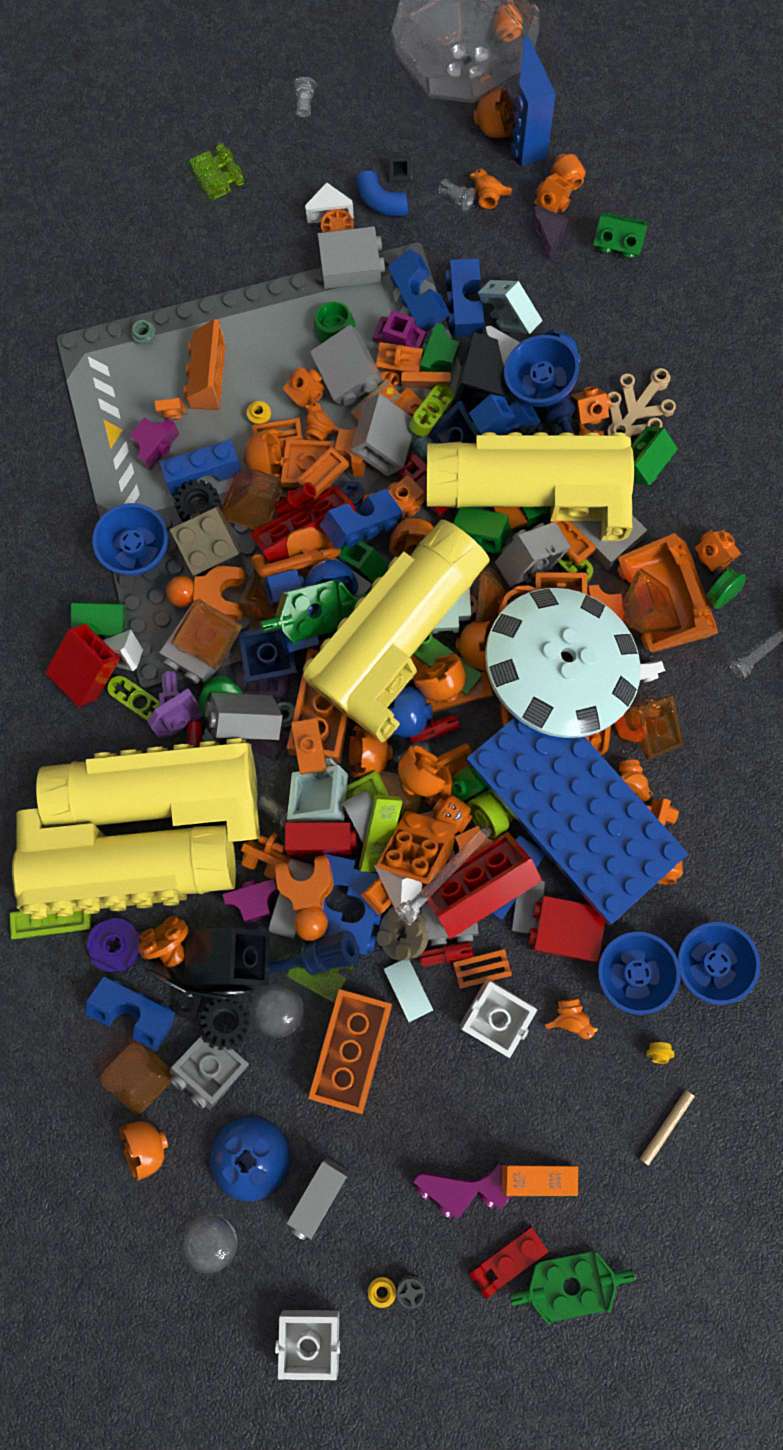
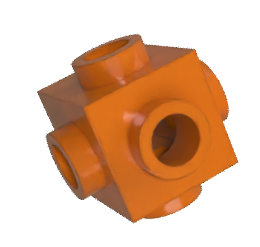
M555 173L547 177L536 190L538 196L534 203L546 215L554 216L559 212H564L571 201L569 196L575 186Z
M301 366L290 375V380L282 389L297 405L305 408V405L317 402L327 387L321 382L323 377L313 368L308 370Z
M590 386L584 388L583 392L571 394L572 404L576 408L573 417L580 424H597L602 421L601 419L609 417L608 409L611 408L610 397L600 388Z
M409 475L398 483H392L387 488L403 511L400 517L401 520H404L407 516L412 517L419 511L420 505L424 503L425 492Z
M711 530L705 533L700 538L701 543L695 547L699 553L700 561L707 565L712 572L724 569L741 555L735 546L734 538L724 530L716 532Z

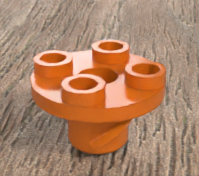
M175 915L167 918L162 925L154 930L152 928L147 929L139 936L141 942L138 946V952L144 959L159 957L166 967H174L180 964L185 959V948L181 942L188 933V926Z

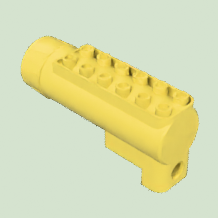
M487 432L477 435L476 443H427V506L455 508L550 507V521H601V541L625 540L633 530L632 492L634 458L631 438L627 437L624 433H613L610 436H600L598 433H587L584 436H574L573 433H561L558 436H548L547 433L540 432L533 434V436H522L521 433L517 432L507 435Z
M440 520L432 531L417 545L410 556L403 552L399 557H395L390 562L388 571L383 577H378L374 581L371 591L366 597L358 600L353 613L339 623L338 631L333 637L326 639L321 645L317 656L307 661L303 667V678L339 711L358 723L380 742L386 741L400 725L393 718L394 714L388 709V706L417 673L410 657L456 601L471 587L475 578L489 563L490 559L486 552L463 530L446 520Z
M242 738L226 740V745H220V742L216 741L200 742L199 748H194V745L189 744L173 745V750L168 751V748L151 747L147 748V753L137 750L120 751L121 756H116V753L110 754V752L95 753L94 759H86V762L74 761L70 764L42 766L38 772L36 785L37 804L40 818L45 828L90 823L96 826L172 818L173 826L227 821L228 842L260 838L254 757L251 744L246 743V740H242Z
M38 808L20 810L16 812V851L12 861V882L17 900V909L22 911L23 914L30 915L31 919L47 918V914L57 913V916L62 917L72 916L75 911L95 914L104 908H110L111 911L126 910V906L137 905V908L153 907V903L162 902L163 905L172 906L178 905L181 900H187L186 894H203L211 891L234 889L236 884L234 843L228 842L227 824L204 827L193 826L175 830L106 837L93 823L45 828Z

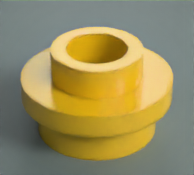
M256 401L249 405L247 417L253 424L267 423L271 418V409L267 403ZM263 410L261 414H255V411Z
M650 1043L649 1050L646 1051L647 1057L651 1058L654 1063L665 1064L669 1062V1059L674 1058V1051L671 1050V1044Z
M386 1277L374 1279L368 1288L370 1302L379 1308L391 1305L396 1297L394 1283ZM385 1287L388 1293L386 1296L380 1297L377 1294V1289Z

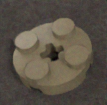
M391 907L381 921L376 937L377 943L394 960L417 958L425 950L429 939V931H425L424 923H427L425 917L415 908L398 915L395 908ZM405 927V934L407 935V937L401 938V929Z

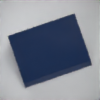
M458 401L429 433L434 443H476L477 435H482L474 428L473 420L462 401Z
M276 628L265 632L257 629L238 633L246 683L297 674L295 653L285 656L278 633L280 629Z

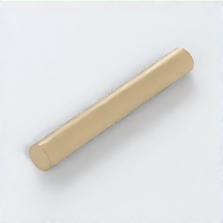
M684 1091L639 1158L646 1165H650L695 1096L689 1091Z

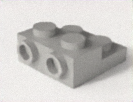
M201 1035L171 1067L170 1075L172 1078L170 1081L181 1091L186 1088L193 1095L191 1100L198 1108L203 1109L206 1107L211 1110L229 1090V1087L245 1071L249 1063L233 1049L227 1050V1047H224L223 1050H218V1046L215 1045L214 1048L209 1047L210 1043L208 1041L205 1043L202 1040L203 1035Z

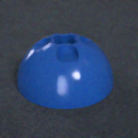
M537 335L525 339L510 352L504 367L505 381L511 393L521 402L535 407L551 406L562 401L574 388L579 375V359L576 351L566 340L553 335Z
M137 503L122 504L107 511L96 524L92 539L93 549L98 560L108 570L122 576H140L152 571L164 558L168 548L167 527L161 516L152 508Z
M710 922L698 926L685 937L678 952L683 983L693 995L705 1002L719 1005L737 1002L746 997L758 981L760 957L757 947L743 930L732 924Z
M629 932L615 938L606 947L599 961L598 977L600 986L611 1003L625 1012L645 1015L661 1010L672 1001L680 985L681 971L676 954L664 940L646 932Z
M245 1116L235 1119L220 1130L212 1143L209 1155L210 1171L217 1186L228 1196L246 1202L262 1200L276 1192L284 1183L289 1173L291 1150L288 1140L276 1124L265 1118Z

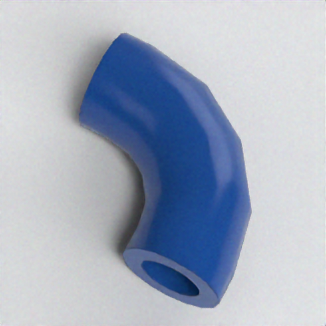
M363 171L357 174L355 184L359 195L372 211L385 216L408 215L405 191L390 192L380 186L377 173L374 171Z

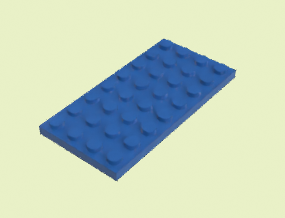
M515 717L465 760L608 925H612L688 855L687 851L585 737L563 738L547 735L528 727Z

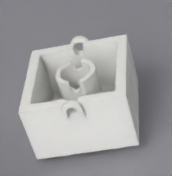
M486 978L460 1023V1027L463 1031L510 1058L520 1039L524 1040L529 1031L527 1027L537 1009L534 1005Z
M282 1311L279 1316V1340H276L275 1352L279 1353L278 1379L337 1380L340 1354L339 1311Z

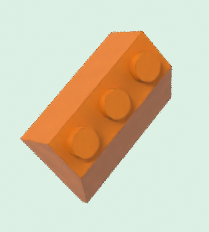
M214 319L194 330L193 340H189L188 352L191 355V361L186 364V375L189 377L188 384L184 385V399H188L191 409L220 410L226 343L219 319Z

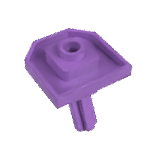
M165 671L162 674L163 693H159L160 707L154 710L148 720V724L158 738L173 736L186 728L187 722H195L203 717L199 704L189 689L179 694L176 672Z

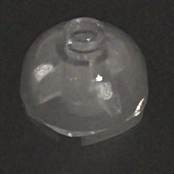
M280 983L268 984L261 988L252 998L250 1005V1019L255 1029L264 1036L271 1038L286 1037L295 1032L301 1024L304 1015L303 1002L299 994L290 986Z
M209 1213L197 1217L187 1226L182 1236L181 1251L183 1259L190 1268L198 1273L212 1274L221 1271L231 1263L237 1252L238 1237L228 1219L218 1214Z

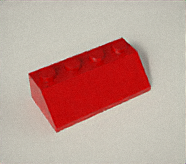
M334 485L323 491L315 500L313 498L307 500L301 508L290 510L249 534L261 555L265 557L266 563L271 564L289 558L286 541L291 532L301 528L313 527L325 534L320 524L329 510L349 503L356 513L357 511L353 502Z
M506 832L434 877L429 884H423L421 895L443 930L451 939L540 883L542 879L532 858Z

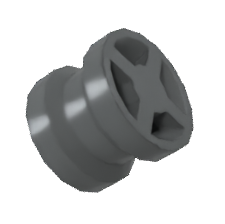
M407 1275L399 1281L397 1298L403 1307L415 1309L424 1301L425 1286L423 1281L417 1276Z

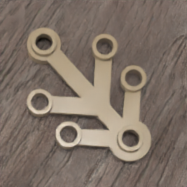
M659 368L652 372L649 380L650 384L637 402L633 390L634 376L631 374L621 376L619 386L624 393L628 414L622 420L619 409L621 395L617 392H610L608 394L609 397L615 398L618 402H611L610 414L612 424L608 428V436L617 433L616 430H622L627 437L631 438V436L640 435L646 426L656 424L662 428V421L659 418H651L647 424H632L636 419L660 415L669 417L673 415L676 404L670 399L664 400L661 405L646 407L657 390L661 391L667 388L670 374L666 369ZM657 375L663 376L664 379H659ZM629 380L631 384L627 385L623 381ZM664 406H670L672 410H666Z

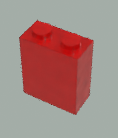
M87 624L68 629L45 673L78 707H82L97 700L120 657Z
M285 823V851L290 857H317L324 854L337 857H353V850L358 849V836L356 830H352L350 823Z
M547 896L541 897L539 902L535 901L532 917L536 918L535 928H530L528 935V944H531L530 951L592 964L599 962L605 921L591 905Z

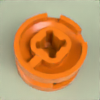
M341 209L327 212L321 220L322 233L354 229L352 216Z

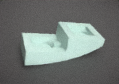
M401 960L384 969L408 1022L433 1011L409 960Z

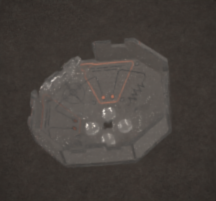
M400 0L391 30L393 50L427 97L475 103L492 91L499 89L520 76L524 37L529 36L534 48L536 47L539 35V9L535 4L530 5L527 0ZM468 56L471 57L472 61H470L468 64H464L463 60H465Z

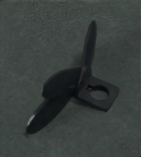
M158 957L145 959L155 970L145 969L150 975L177 989L171 1011L190 1020L196 1018L202 997L225 1000L230 998L224 995L249 993L254 990L253 988L243 986L196 989L184 985L169 967H166ZM183 996L192 998L194 1002L192 1010L185 1011L180 1007L179 1002Z

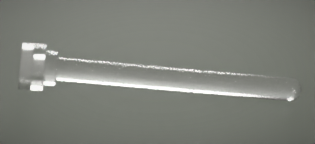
M783 628L749 656L738 657L729 665L730 670L740 680H744L752 673L753 665L783 641Z
M487 826L483 827L412 900L402 902L395 909L398 917L406 924L411 925L418 918L419 908L491 835V829Z

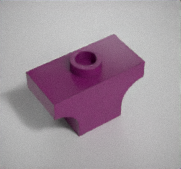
M391 310L389 317L381 316L372 339L376 343L382 342L421 349L426 338V331L416 326L413 317Z
M144 417L130 434L133 445L140 450L137 456L142 466L150 471L158 460L169 452L171 444L177 438L179 432L176 424L168 418L161 423H153Z
M275 879L258 884L254 880L241 884V889L222 895L225 905L239 908L244 922L248 924L272 916L270 901L279 890L277 889Z

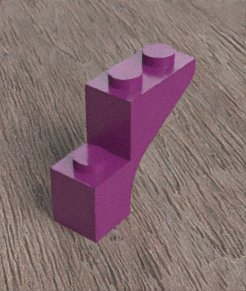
M499 1162L487 1174L473 1180L420 1172L413 1180L417 1185L414 1190L426 1200L432 1197L439 1203L436 1208L449 1219L452 1215L459 1219L478 1192L482 1194L479 1199L491 1209L495 1205L502 1209L511 1197L501 1195L502 1164Z

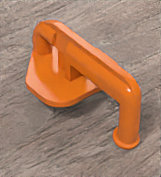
M313 527L301 528L288 535L286 541L288 559L266 565L265 557L261 554H256L252 557L251 564L263 579L297 569L298 575L306 578L314 565L339 556L341 548L336 549L327 535Z

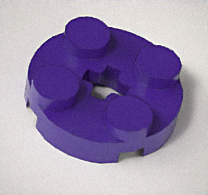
M111 918L100 922L91 930L87 940V950H89L91 961L95 966L104 971H126L140 956L138 946L141 942L139 938L141 934L132 923L121 918ZM119 938L121 948L115 950L114 953L110 952L111 946L108 945V942Z

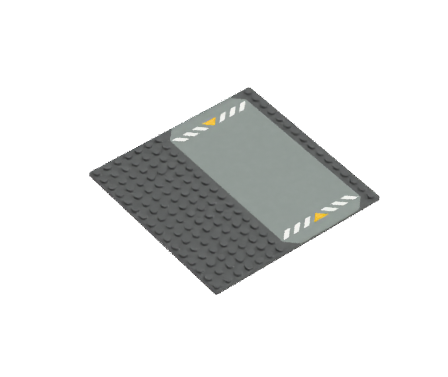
M416 242L378 252L379 257H384L385 272H381V282L325 289L322 267L72 331L57 337L99 518L116 506L137 503L155 510L165 522L168 531L166 554L160 564L152 571L140 576H122L113 572L120 603H127L126 630H132L143 649L136 668L139 684L142 688L162 684V674L165 671L176 672L177 680L186 678L184 676L186 673L182 670L177 669L174 671L164 665V659L159 653L190 608V606L180 608L169 602L166 597L167 584L174 577L181 575L189 577L194 581L195 576H205L211 569L215 568L213 566L194 576L192 575L170 531L171 528L183 522L175 508V496L172 497L160 462L231 439L242 475L220 482L216 476L206 475L196 481L199 484L200 480H204L206 485L209 482L213 488H216L221 500V512L241 551L238 555L223 561L224 563L217 566L239 567L246 573V578L242 585L227 587L222 592L221 596L225 601L238 603L244 611L243 618L240 621L226 622L235 626L238 633L261 629L259 622L274 618L273 615L276 614L279 604L270 606L263 584L265 579L260 577L251 564L252 557L261 553L249 533L281 516L282 514L275 512V503L284 498L288 491L298 488L282 487L281 479L263 480L258 478L244 464L243 452L249 438L253 435L251 425H255L249 421L247 409L251 403L263 401L271 409V418L268 422L300 417L303 440H306L304 435L306 433L305 429L308 426L306 423L307 410L297 405L282 388L290 380V375L301 366L308 370L313 368L321 375L310 353L311 350L322 344L314 333V319L318 308L324 303L331 301L345 304L355 320V329L360 332L376 364L379 343L373 342L372 336L381 316L389 317L391 310L407 316L411 315L409 309L400 300L401 293L390 279L392 274L388 265L411 249L422 256L431 274L421 243ZM432 275L421 284L420 295L428 289L437 293ZM214 319H219L226 343L220 410L191 409L188 399H184V385L188 384L189 377L186 375V364L191 361V355L188 352L189 340H193L194 330ZM444 319L439 324L445 326V334L448 338L452 339L446 319ZM146 320L153 324L156 335L150 343L139 344L134 341L131 330L135 322ZM434 327L428 332L426 331L424 342H429ZM458 357L450 381V388L453 393H455L461 370ZM378 368L379 372H388V371H391V370H385V369H379V368ZM392 371L398 373L400 376V383L395 387V389L401 394L404 390L407 389L402 388V372ZM326 388L322 392V397L317 401L321 405L323 412L336 427L345 430L355 429L358 425V420L350 411L368 394H362L357 398L356 402L343 407L333 400L328 388ZM433 388L410 389L424 401ZM439 396L437 399L441 401L443 397ZM180 398L186 404L187 415L181 416V420L172 421L176 424L179 435L171 444L169 452L162 456L149 471L142 466L137 456L140 450L133 445L130 434L144 417L153 423H161L167 419L156 412L154 401ZM452 401L446 409V411L440 417V419H442L452 409ZM429 407L434 413H437L435 409ZM257 410L255 414H261L263 410ZM295 426V427L282 428V429H276V430H278V431H279V430H282V431L291 430V429H296V426ZM413 433L407 457L414 453L427 465V443H434L430 435L428 434L421 438V436ZM327 435L325 441H335L336 445L338 435ZM367 462L363 477L354 476L353 470L349 466L332 482L331 487L336 485L353 502L357 513L361 515L358 510L363 504L362 498L365 494L387 489L392 483H398L401 479L396 473L386 476ZM413 468L409 472L414 474L417 470ZM196 497L190 501L189 508L194 512H200L207 507L208 501L204 497ZM424 502L420 505V509L412 517L407 516L405 519H424L434 527L440 520H446L453 524L460 507H452L443 516L439 517ZM475 507L480 510L493 512L491 507ZM382 531L370 540L366 538L361 540L374 548L388 564L393 560V554L389 552V541L392 531ZM513 531L510 532V535L505 546L511 544V542L513 541ZM486 552L490 561L471 584L470 595L478 599L508 591L517 586H526L527 584L522 582L510 587L495 564V561L501 554ZM330 634L327 636L321 635V639L324 640L333 637ZM237 638L217 669L243 662L239 638Z

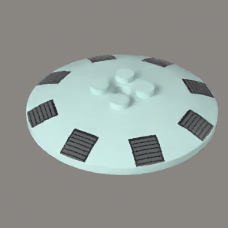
M564 588L539 589L524 594L505 607L495 620L488 635L485 662L489 681L494 692L504 707L514 717L538 732L563 738H579L596 734L607 729L621 718L635 698L640 682V660L634 639L623 621L609 607L587 594ZM561 652L570 653L573 657V662L564 661L561 657Z

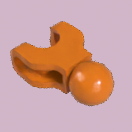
M217 566L211 569L205 576H195L194 581L183 575L176 576L167 584L166 597L170 603L180 608L188 607L194 602L224 621H240L244 614L242 607L238 603L225 601L221 595L227 587L242 585L245 581L246 573L239 567Z
M326 854L315 858L314 873L305 881H296L293 878L291 868L286 862L277 863L275 866L277 889L293 904V910L297 913L294 919L295 932L300 938L307 941L321 938L328 928V919L323 912L324 900L332 891L334 881L330 861Z

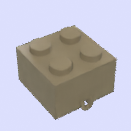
M219 506L202 514L198 512L190 516L191 519L170 529L193 576L213 566L216 567L224 563L223 561L241 552Z

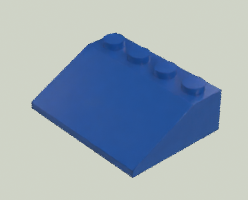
M529 36L524 37L519 91L516 96L517 111L514 113L515 128L512 130L514 141L511 144L512 154L514 158H518L521 166L547 158L556 93Z

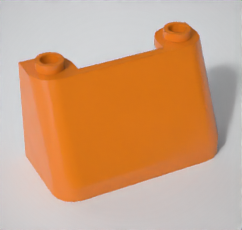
M673 533L618 557L620 563L617 567L618 572L623 580L627 579L632 584L646 625L644 634L641 635L642 643L646 649L656 652L718 634L717 626L709 603L705 599L706 594L691 552L686 542L678 535Z

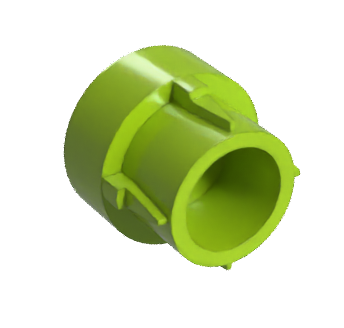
M490 789L480 793L467 803L471 807L470 815L473 816L472 822L475 826H479L482 834L489 839H495L508 830L509 823L515 819Z

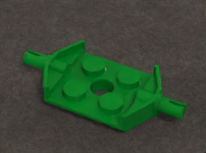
M338 579L284 592L281 595L277 612L273 615L274 618L259 622L261 631L281 629L285 636L297 646L296 641L336 631L339 623L353 613L358 600L366 597L369 593L354 596ZM317 603L318 611L314 615H308L307 610L309 606Z
M595 1250L536 1262L529 1287L526 1288V1291L510 1293L512 1306L524 1303L533 1304L546 1323L551 1325V1322L593 1313L603 1311L610 1313L617 1286L622 1283L635 1282L632 1268L619 1272L611 1270ZM568 1278H575L579 1282V1288L573 1294L565 1292L563 1288L564 1282Z

